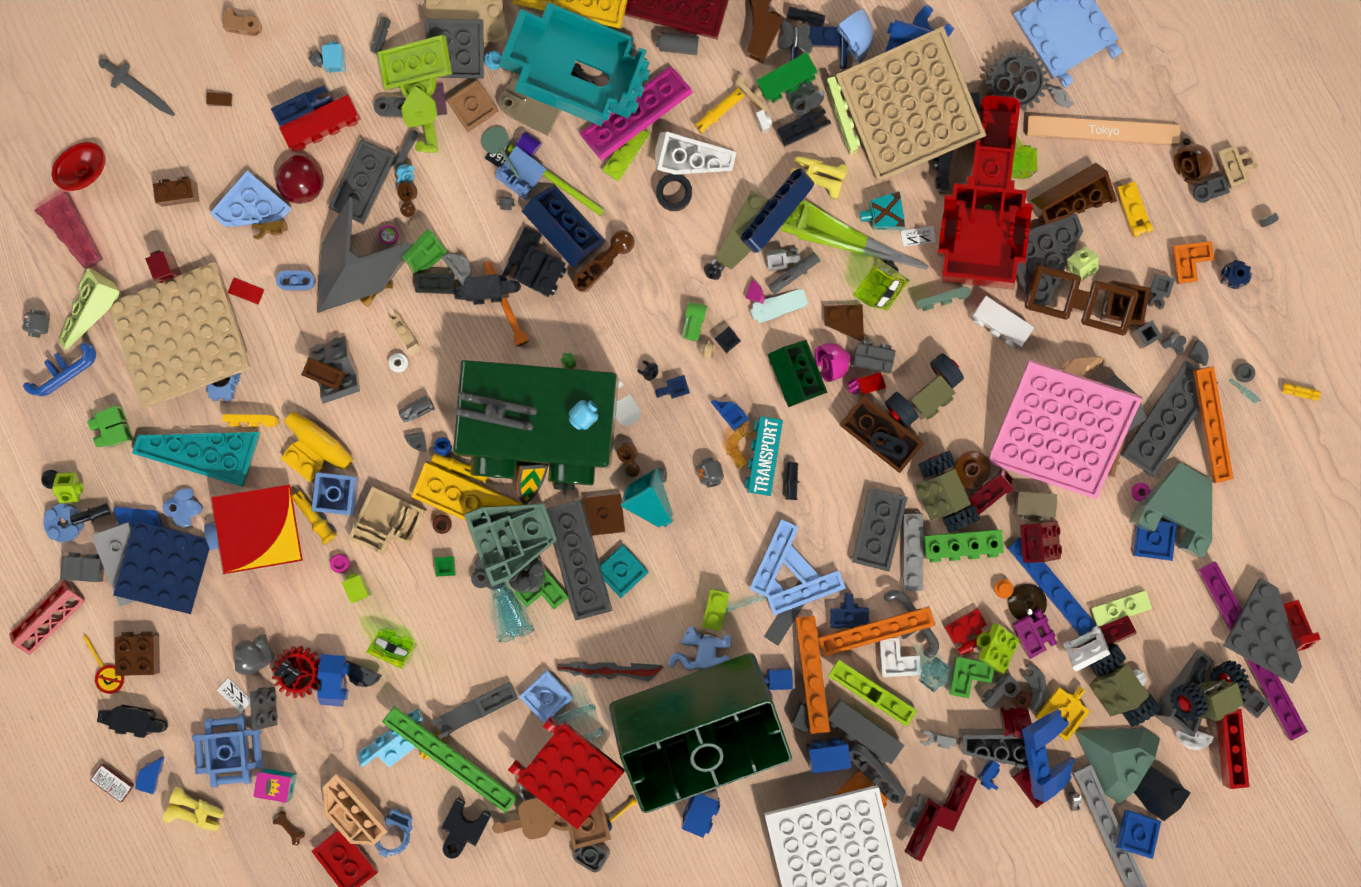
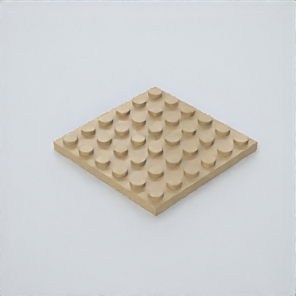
M943 26L836 74L878 182L987 136Z
M215 262L117 299L110 308L141 409L145 410L251 368L218 265Z

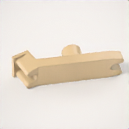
M738 74L735 87L739 88L760 111L764 110L766 114L769 109L759 100L763 95L762 91L757 88L752 92L744 84L745 77Z
M395 312V319L391 316L388 318L412 356L419 352L421 348L401 316Z

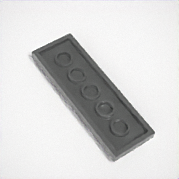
M1185 361L1146 417L1147 419L1143 421L1121 453L1123 458L1151 477L1156 475L1200 411L1193 370L1198 368L1188 361Z
M580 499L546 509L557 538L554 545L575 621L613 611L583 500Z

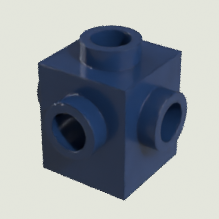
M1239 260L1226 264L1222 269L1221 284L1228 285L1227 287L1232 289L1246 286L1252 277L1250 272L1251 266H1247L1245 262Z

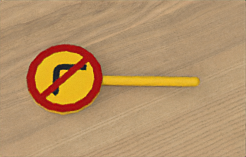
M83 636V639L101 667L95 675L96 687L106 694L119 691L124 684L125 677L115 676V665L104 666L87 636Z

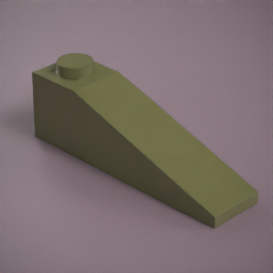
M752 190L750 191L716 257L717 263L732 270L748 255L751 250L741 241V235L768 203L769 199Z

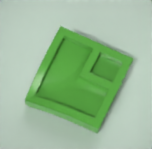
M426 229L402 256V259L406 262L410 271L416 275V273H421L437 263L442 258L441 256L446 255L447 250L436 236Z

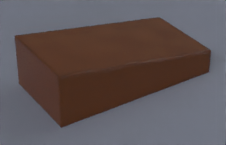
M207 92L206 104L208 106L232 107L233 95Z

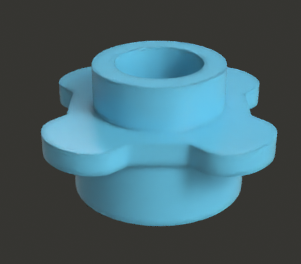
M403 164L397 168L396 175L398 176L397 182L399 184L414 180V166Z

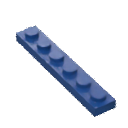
M1021 537L1007 547L1009 552L1080 637L1096 626V623L1045 562L1023 563Z

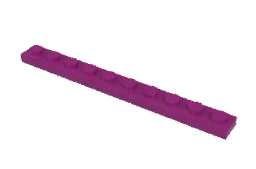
M1213 561L1197 571L1229 631H1231L1242 609L1217 562ZM1245 658L1288 740L1292 741L1307 733L1308 731L1279 677Z

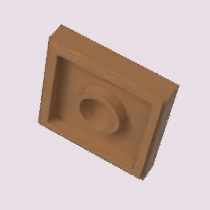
M478 79L446 99L467 132H470L499 112Z

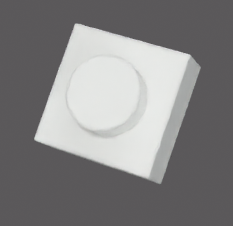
M764 110L756 112L755 117L761 133L769 132L770 125H772L769 115H765Z

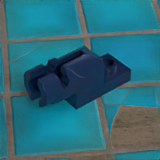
M326 85L317 87L271 108L278 125L287 124L333 102L332 96L321 100L317 99V95L329 91Z

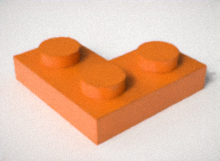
M1212 241L1172 246L1177 284L1197 282L1196 263L1214 260Z

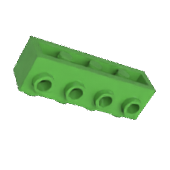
M1002 530L924 535V559H929L930 562H941V558L948 557L949 561L960 560V556H968V559H979V555L987 554V558L999 557L998 553H1004Z

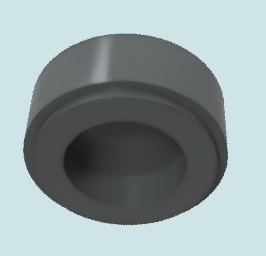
M1275 212L1259 219L1258 222L1261 227H1266L1278 221L1279 217Z
M1243 363L1235 368L1234 376L1239 382H1250L1255 377V369L1252 365Z

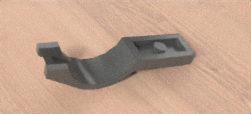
M507 682L431 721L432 725L436 724L440 732L438 737L441 739L462 726L517 700L518 697L511 683Z

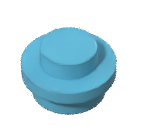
M489 51L484 56L486 66L491 70H498L502 55L497 51Z

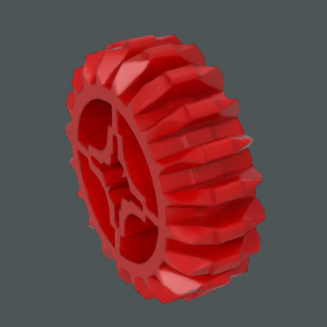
M293 646L291 647V652L285 649L284 655H278L280 661L275 660L273 662L279 667L286 659L289 660L291 657H297L293 667L299 668L304 673L296 679L293 686L290 685L289 687L282 678H278L276 675L272 676V679H278L274 686H282L279 692H283L286 689L287 697L292 693L293 698H297L298 695L304 698L306 693L308 695L313 694L312 689L315 691L319 689L316 683L320 684V679H318V662H320L321 658L315 660L314 657L317 653L313 652L310 655V648L304 651L303 646H299L298 650ZM303 658L309 662L312 669L305 667ZM278 667L272 668L271 671L275 672ZM303 677H312L307 686L300 687Z

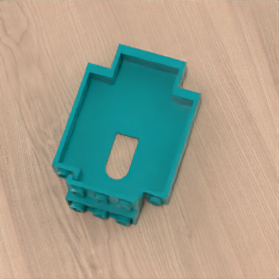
M549 2L542 18L520 9L499 63V67L520 75L514 90L515 92L599 126H602L604 120L608 121L611 112L629 119L631 113L636 112L639 105L636 99L642 96L645 88L642 86V83L647 81L650 70H647L650 62L647 61V58H644L647 50L639 48L636 56L632 55L635 47L632 45L633 37ZM575 62H580L604 72L608 76L609 83L606 86L600 87L572 76L571 72Z

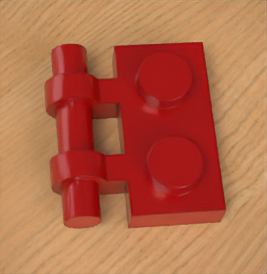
M976 608L944 626V629L953 644L961 641L963 646L957 649L961 656L966 652L969 654L973 651V648L978 646L977 638L968 642L966 637L973 633L979 636L983 633L981 629L987 626V623L979 609Z

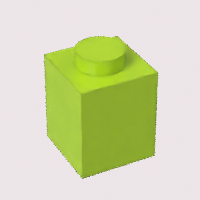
M353 573L346 576V581L342 582L351 604L372 595L363 574L357 575Z

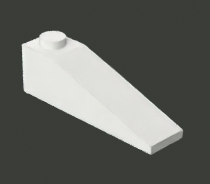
M660 132L655 149L656 170L670 174L732 171L737 152L670 132Z

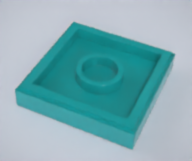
M624 545L620 546L600 565L605 582L620 598L649 573Z

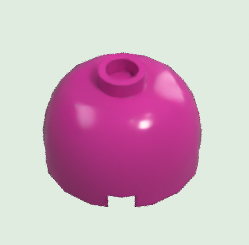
M836 343L819 345V348L815 349V362L817 367L821 365L823 371L820 373L821 377L827 382L843 377L849 367V353Z

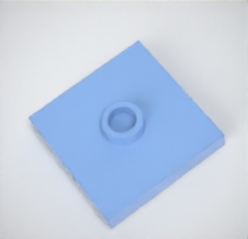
M548 670L519 696L544 724L550 716L553 718L574 698Z

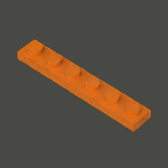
M1214 366L1193 370L1212 482L1219 483L1234 479Z
M930 606L820 636L818 640L825 657L933 627L936 623Z
M815 616L796 617L795 623L809 733L830 732Z

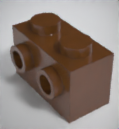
M186 176L179 177L176 181H170V179L159 180V183L153 184L155 203L164 207L200 202L197 182Z

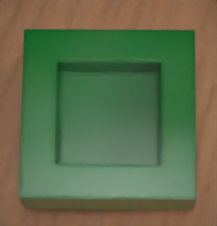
M455 556L434 558L436 577L456 575Z

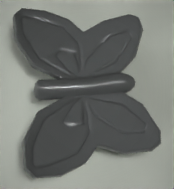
M782 21L784 34L779 39L778 48L785 50L793 44V47L799 46L804 53L810 54L812 52V42L808 37L810 33L809 24L801 25L798 28L797 25L793 27L787 21Z

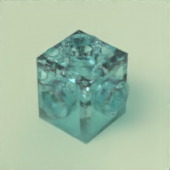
M935 657L933 660H928L921 667L923 671L919 681L932 692H935L939 687L944 686L948 682L951 668Z

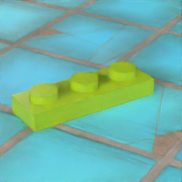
M643 130L618 148L602 171L619 182L650 136V133Z

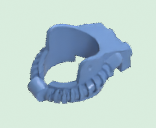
M241 373L230 376V381L223 387L218 386L216 382L209 384L206 388L208 398H211L212 401H219V399L231 401V399H235V394L233 393H235L236 385H238L239 379H241Z
M391 809L389 815L385 816L386 826H399L404 833V839L399 847L390 850L384 848L379 840L375 844L377 850L380 851L379 855L387 857L388 855L400 854V852L406 849V846L408 847L409 839H411L409 832L413 829L411 825L413 818H411V815L406 813L403 815L400 813V810Z

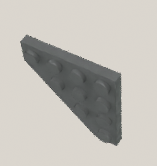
M1077 213L1029 231L1026 264H1018L1016 273L1025 300L1037 265H1044L1062 271L1065 270L1067 259L1072 256L1075 246L1083 233ZM1042 273L1033 303L1043 306L1048 305L1061 278Z
M1258 578L1223 646L1293 684L1302 665L1278 587Z

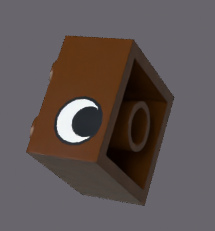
M1114 280L1108 282L1138 292L1139 295L1129 326L1136 328L1143 326L1150 287ZM1105 290L1100 321L1121 325L1129 297Z

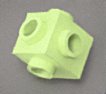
M1084 247L1067 259L1068 271L1080 275L1081 281H1083L1088 276L1095 274L1099 269V257L1094 251Z

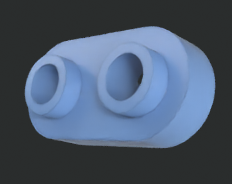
M281 271L276 276L277 286L286 291H308L316 283L314 275L308 271ZM286 278L290 279L289 284L284 283ZM305 278L309 279L308 284L303 283Z

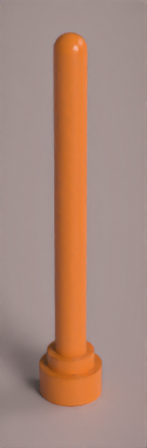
M485 261L484 267L487 274H496L491 262ZM502 298L503 302L500 303L514 332L513 342L516 347L522 346L530 340L527 334L521 331L507 298Z

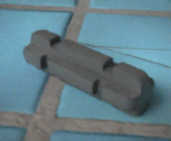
M385 17L380 18V26L377 27L373 39L374 44L372 43L370 51L377 55L379 51H382L381 46L384 45L388 33L387 28L391 24L390 19Z

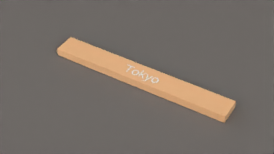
M1028 116L1026 136L1179 145L1181 125Z

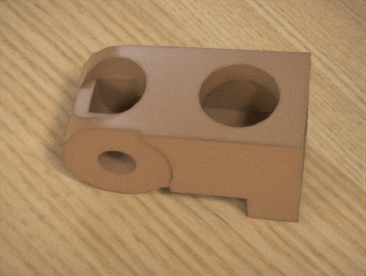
M225 10L223 28L226 32L257 36L261 33L262 25L256 17L237 16L234 10Z

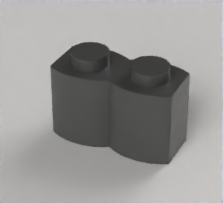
M68 552V556H62L61 580L103 581L104 567L99 554H87V557H82L80 553Z

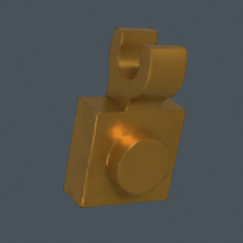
M283 220L267 222L262 225H252V229H260L258 235H253V238L257 240L262 239L266 233L276 236L283 234L282 231H288L287 223Z

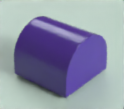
M525 132L519 138L516 146L533 158L542 142L528 132Z

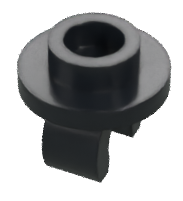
M713 259L711 263L704 266L705 275L713 280H718L725 268L724 265L720 268L714 265L717 261L716 259Z
M644 360L642 363L647 367L644 371L638 369L637 372L645 380L651 381L658 375V365Z

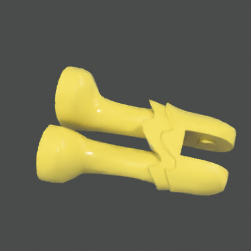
M796 157L794 163L807 168L806 173L814 183L828 189L830 197L837 200L848 165L830 166L822 164L823 161H818V159ZM796 168L791 169L790 175L794 170H796ZM821 172L833 176L837 180L825 178L817 174Z
M175 787L169 801L171 804L167 807L163 816V822L170 823L178 818L192 822L202 829L210 831L219 829L220 823L208 819L207 815L223 818V810L202 799H199V801L186 795L182 788ZM177 805H184L195 809V813L185 810Z

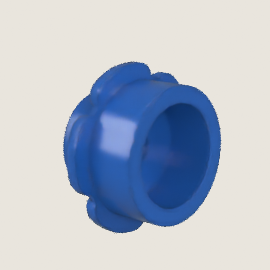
M444 437L438 438L434 443L435 446H433L434 452L442 456L447 455L452 450L450 441Z

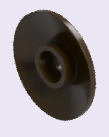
M1023 584L1013 590L1008 600V606L1011 614L1016 619L1020 620L1029 615L1034 621L1036 619L1034 611L1041 609L1042 613H1045L1047 599L1039 587L1032 584ZM1028 600L1032 601L1031 607L1026 606Z

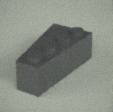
M959 729V749L962 754L1029 769L1024 738L1013 737L1012 734L1004 736L1003 729Z

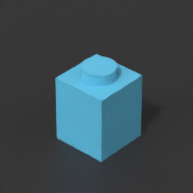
M328 42L327 45H322L324 70L327 73L345 72L346 63L343 46L338 42Z

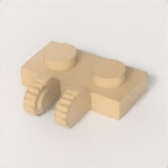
M1236 145L1216 153L1229 189L1248 182L1249 178L1246 171L1258 167L1257 162L1244 166L1242 160L1251 158L1254 155L1253 151L1240 155Z

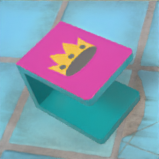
M264 768L262 772L257 773L253 796L255 798L287 803L293 798L297 774Z

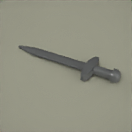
M100 59L98 63L100 68H105L114 75L111 87L116 88L123 83L158 110L171 116L175 115L164 101L127 75L130 64L125 63L120 69H117L109 63L108 59Z

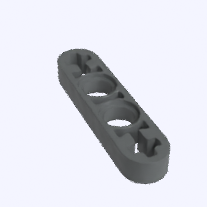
M854 744L849 751L850 760L875 786L878 785L879 790L888 800L897 804L901 803L906 795L905 789L863 745ZM879 778L886 780L888 783L881 781Z

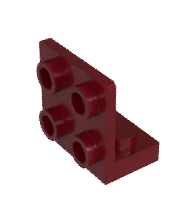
M1058 521L1020 524L1023 563L1048 562L1061 559L1062 546L1059 539L1061 530Z

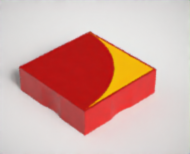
M290 485L210 498L214 526L217 531L222 575L303 561Z

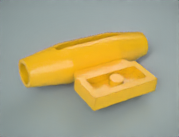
M292 411L285 419L284 423L299 441L291 444L280 459L308 482H313L316 478V472L319 473L323 469L324 460L343 471L353 462L354 459L344 447L315 422L295 411Z

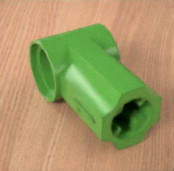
M688 302L685 315L686 322L682 335L683 339L698 342L707 305Z

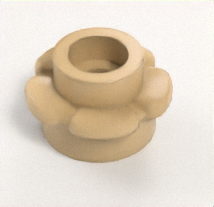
M710 341L702 345L700 354L703 355L704 359H712L714 357L716 345Z

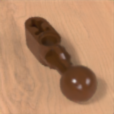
M616 231L611 237V246L605 252H600L594 260L590 261L575 276L573 285L579 292L589 291L613 265V260L618 254H627L632 251L635 239L629 231ZM596 264L600 265V273L592 274L591 267ZM586 272H588V274L592 278H594L592 281L590 280V278L586 280V287H578L580 285L578 281L580 279L585 280L587 278V275H585Z

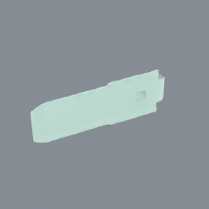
M797 289L777 297L765 299L763 304L753 303V309L750 312L753 320L758 319L760 324L780 317V315L801 309L808 304L804 290Z

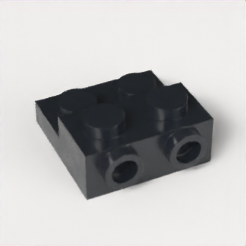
M529 245L512 279L545 297L554 295L558 288V285H556L558 278L562 279L567 270L565 268L566 263L533 245Z

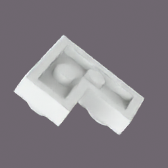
M899 637L879 641L882 677L921 675L920 656H900Z

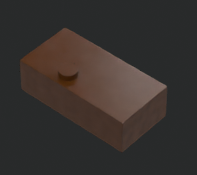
M864 395L859 398L839 423V426L898 473L902 472L924 444ZM876 432H884L902 439L908 445V453L905 457L896 459L878 452L870 444L871 436ZM878 438L876 440V443L878 445H881L884 442L883 438ZM900 445L894 447L896 452H900L902 449Z

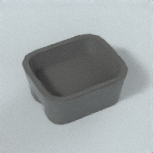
M597 843L575 849L572 856L575 862L596 873L603 868L609 858L610 849L602 843Z

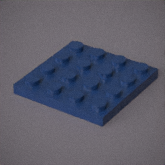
M135 520L113 596L191 614L210 550L206 538Z

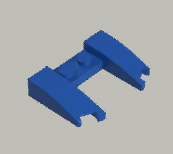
M1058 709L1022 729L1033 796L1042 802H1047L1066 786L1072 778V765L1075 762V758L1069 757L1049 769L1046 745L1069 725V721L1061 717V710Z

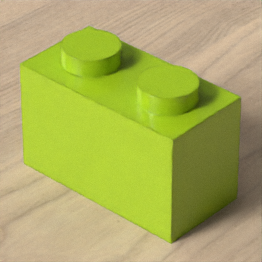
M710 588L702 622L703 628L721 631L729 592Z

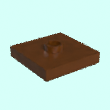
M621 494L583 498L592 536L625 532Z

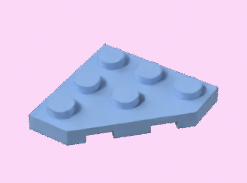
M246 171L210 214L223 226L235 227L254 224L262 225L267 222L283 220L292 208L249 171Z

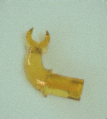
M743 424L727 440L726 455L731 457L737 469L747 464L738 449L740 448L738 443L743 437L752 435L753 431L744 433V428L749 424Z

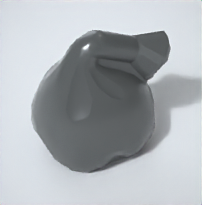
M259 634L258 637L254 638L253 642L247 640L235 645V671L239 674H254L267 666L274 658V653L267 644L266 634Z

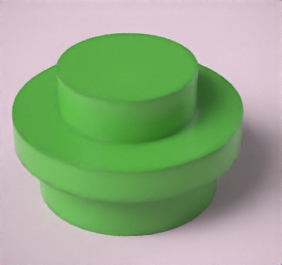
M571 352L562 353L560 361L563 368L573 369L576 367L573 354Z

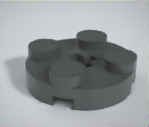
M536 557L509 580L510 586L521 594L537 591L545 581L544 564ZM530 570V571H529L530 576H529V577H526V576H525V577L523 578L524 573H525L526 571Z

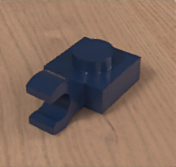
M685 375L666 380V387L655 390L657 398L670 394L671 399L690 394Z

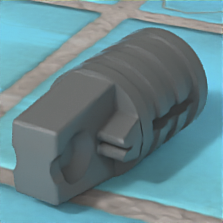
M427 394L409 403L398 412L402 421L406 423L435 410V406Z

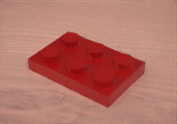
M339 830L311 851L338 887H361L378 873V870L358 844L349 843Z

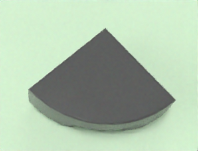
M1197 340L1188 357L1206 366L1209 359L1208 350L1203 342Z
M424 432L404 435L407 443L412 448L418 451H427Z
M1076 791L1069 792L1071 812L1079 811L1081 795Z

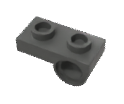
M1010 674L1000 675L995 681L996 685L992 690L988 689L984 693V699L981 702L991 709L1003 694L1008 697H1015L1019 693L1020 686ZM1012 682L1013 690L1006 692V684Z

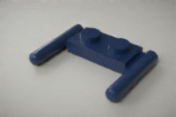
M810 26L808 37L812 42V47H840L839 67L842 70L846 69L848 43L837 31L838 27ZM793 44L791 45L790 61L798 57V47H793Z

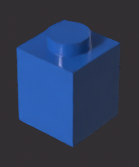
M768 669V674H765L766 685H769V690L793 689L792 669Z

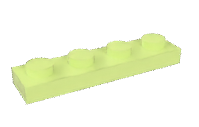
M835 76L827 78L826 86L849 155L856 153L860 142L858 136L853 134L852 128H854L852 118L847 115V102L845 99H842L840 94L842 89L839 82H836Z

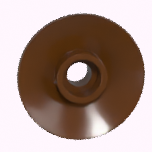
M969 451L957 459L954 469L963 487L976 488L984 484L988 479L991 465L989 459L983 453ZM972 465V469L967 471V468Z

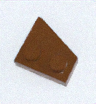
M863 304L824 306V325L861 342L864 340Z

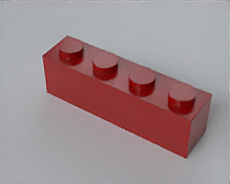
M346 95L280 126L279 129L288 148L299 152L312 142L313 144L321 142L324 139L323 137L329 134H338L341 131L340 129L346 126H355L361 120V117L352 98Z
M1237 708L1235 712L1228 713L1223 716V719L1216 721L1223 786L1229 789L1250 787L1242 709Z

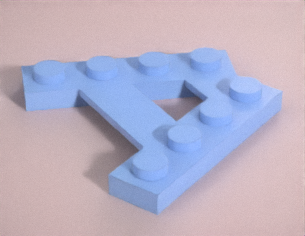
M782 519L749 588L767 597L773 615L846 589L839 570L820 577L791 546L799 527ZM782 563L789 568L802 584L784 590L777 583L775 578Z

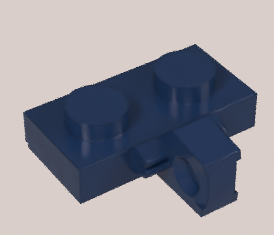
M845 593V603H840V608H830V628H852L869 623V607H858V603H854L852 593Z

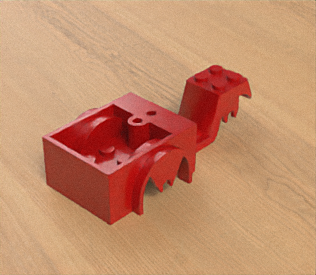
M989 95L982 99L980 120L987 136L976 140L972 176H968L967 185L954 183L953 195L944 196V211L937 255L945 256L942 279L945 283L1014 290L1017 265L1026 264L1033 204L1025 203L1027 190L1014 189L1015 180H1011L1021 105L1017 98ZM989 204L991 205L992 209L985 210L984 206Z

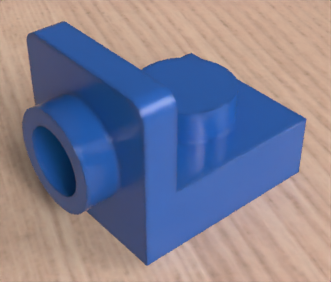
M988 760L977 776L982 780L980 784L988 790L993 788L997 791L999 788L990 780L998 775L1000 764L996 761Z

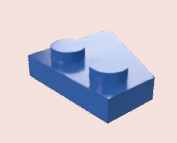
M113 508L119 525L130 522L133 528L134 521L138 520L163 527L156 510Z

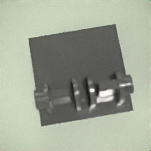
M275 687L258 688V690L250 691L252 731L278 725Z

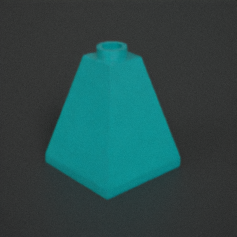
M657 468L626 486L621 501V506L658 528L661 526L667 527L672 523L673 511Z

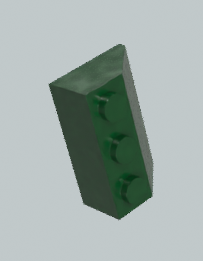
M807 339L784 346L767 354L788 408L828 393Z

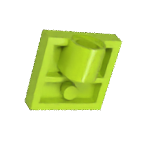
M993 623L990 632H983L977 638V645L982 649L978 658L998 673L1005 675L1012 656L1017 649L1019 639L1001 625Z

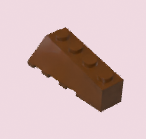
M1094 163L1033 198L1030 202L1033 204L1035 215L1045 224L1067 218L1073 213L1080 214L1085 212L1086 209L1098 208L1107 202H1117L1108 171L1098 163Z

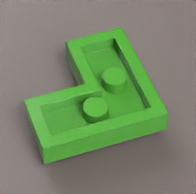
M547 570L544 573L546 575L545 581L537 591L525 594L515 592L526 607L530 606L542 595L549 605L556 609L569 596Z
M956 656L949 694L969 698L972 680L992 683L994 669L983 661Z

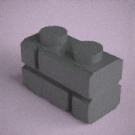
M865 340L856 344L852 367L888 374L892 372L896 350L891 349L892 346L880 344V347L872 346L873 342Z

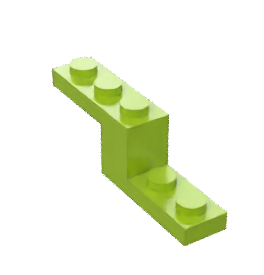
M839 659L828 674L830 678L906 727L917 712L916 709Z

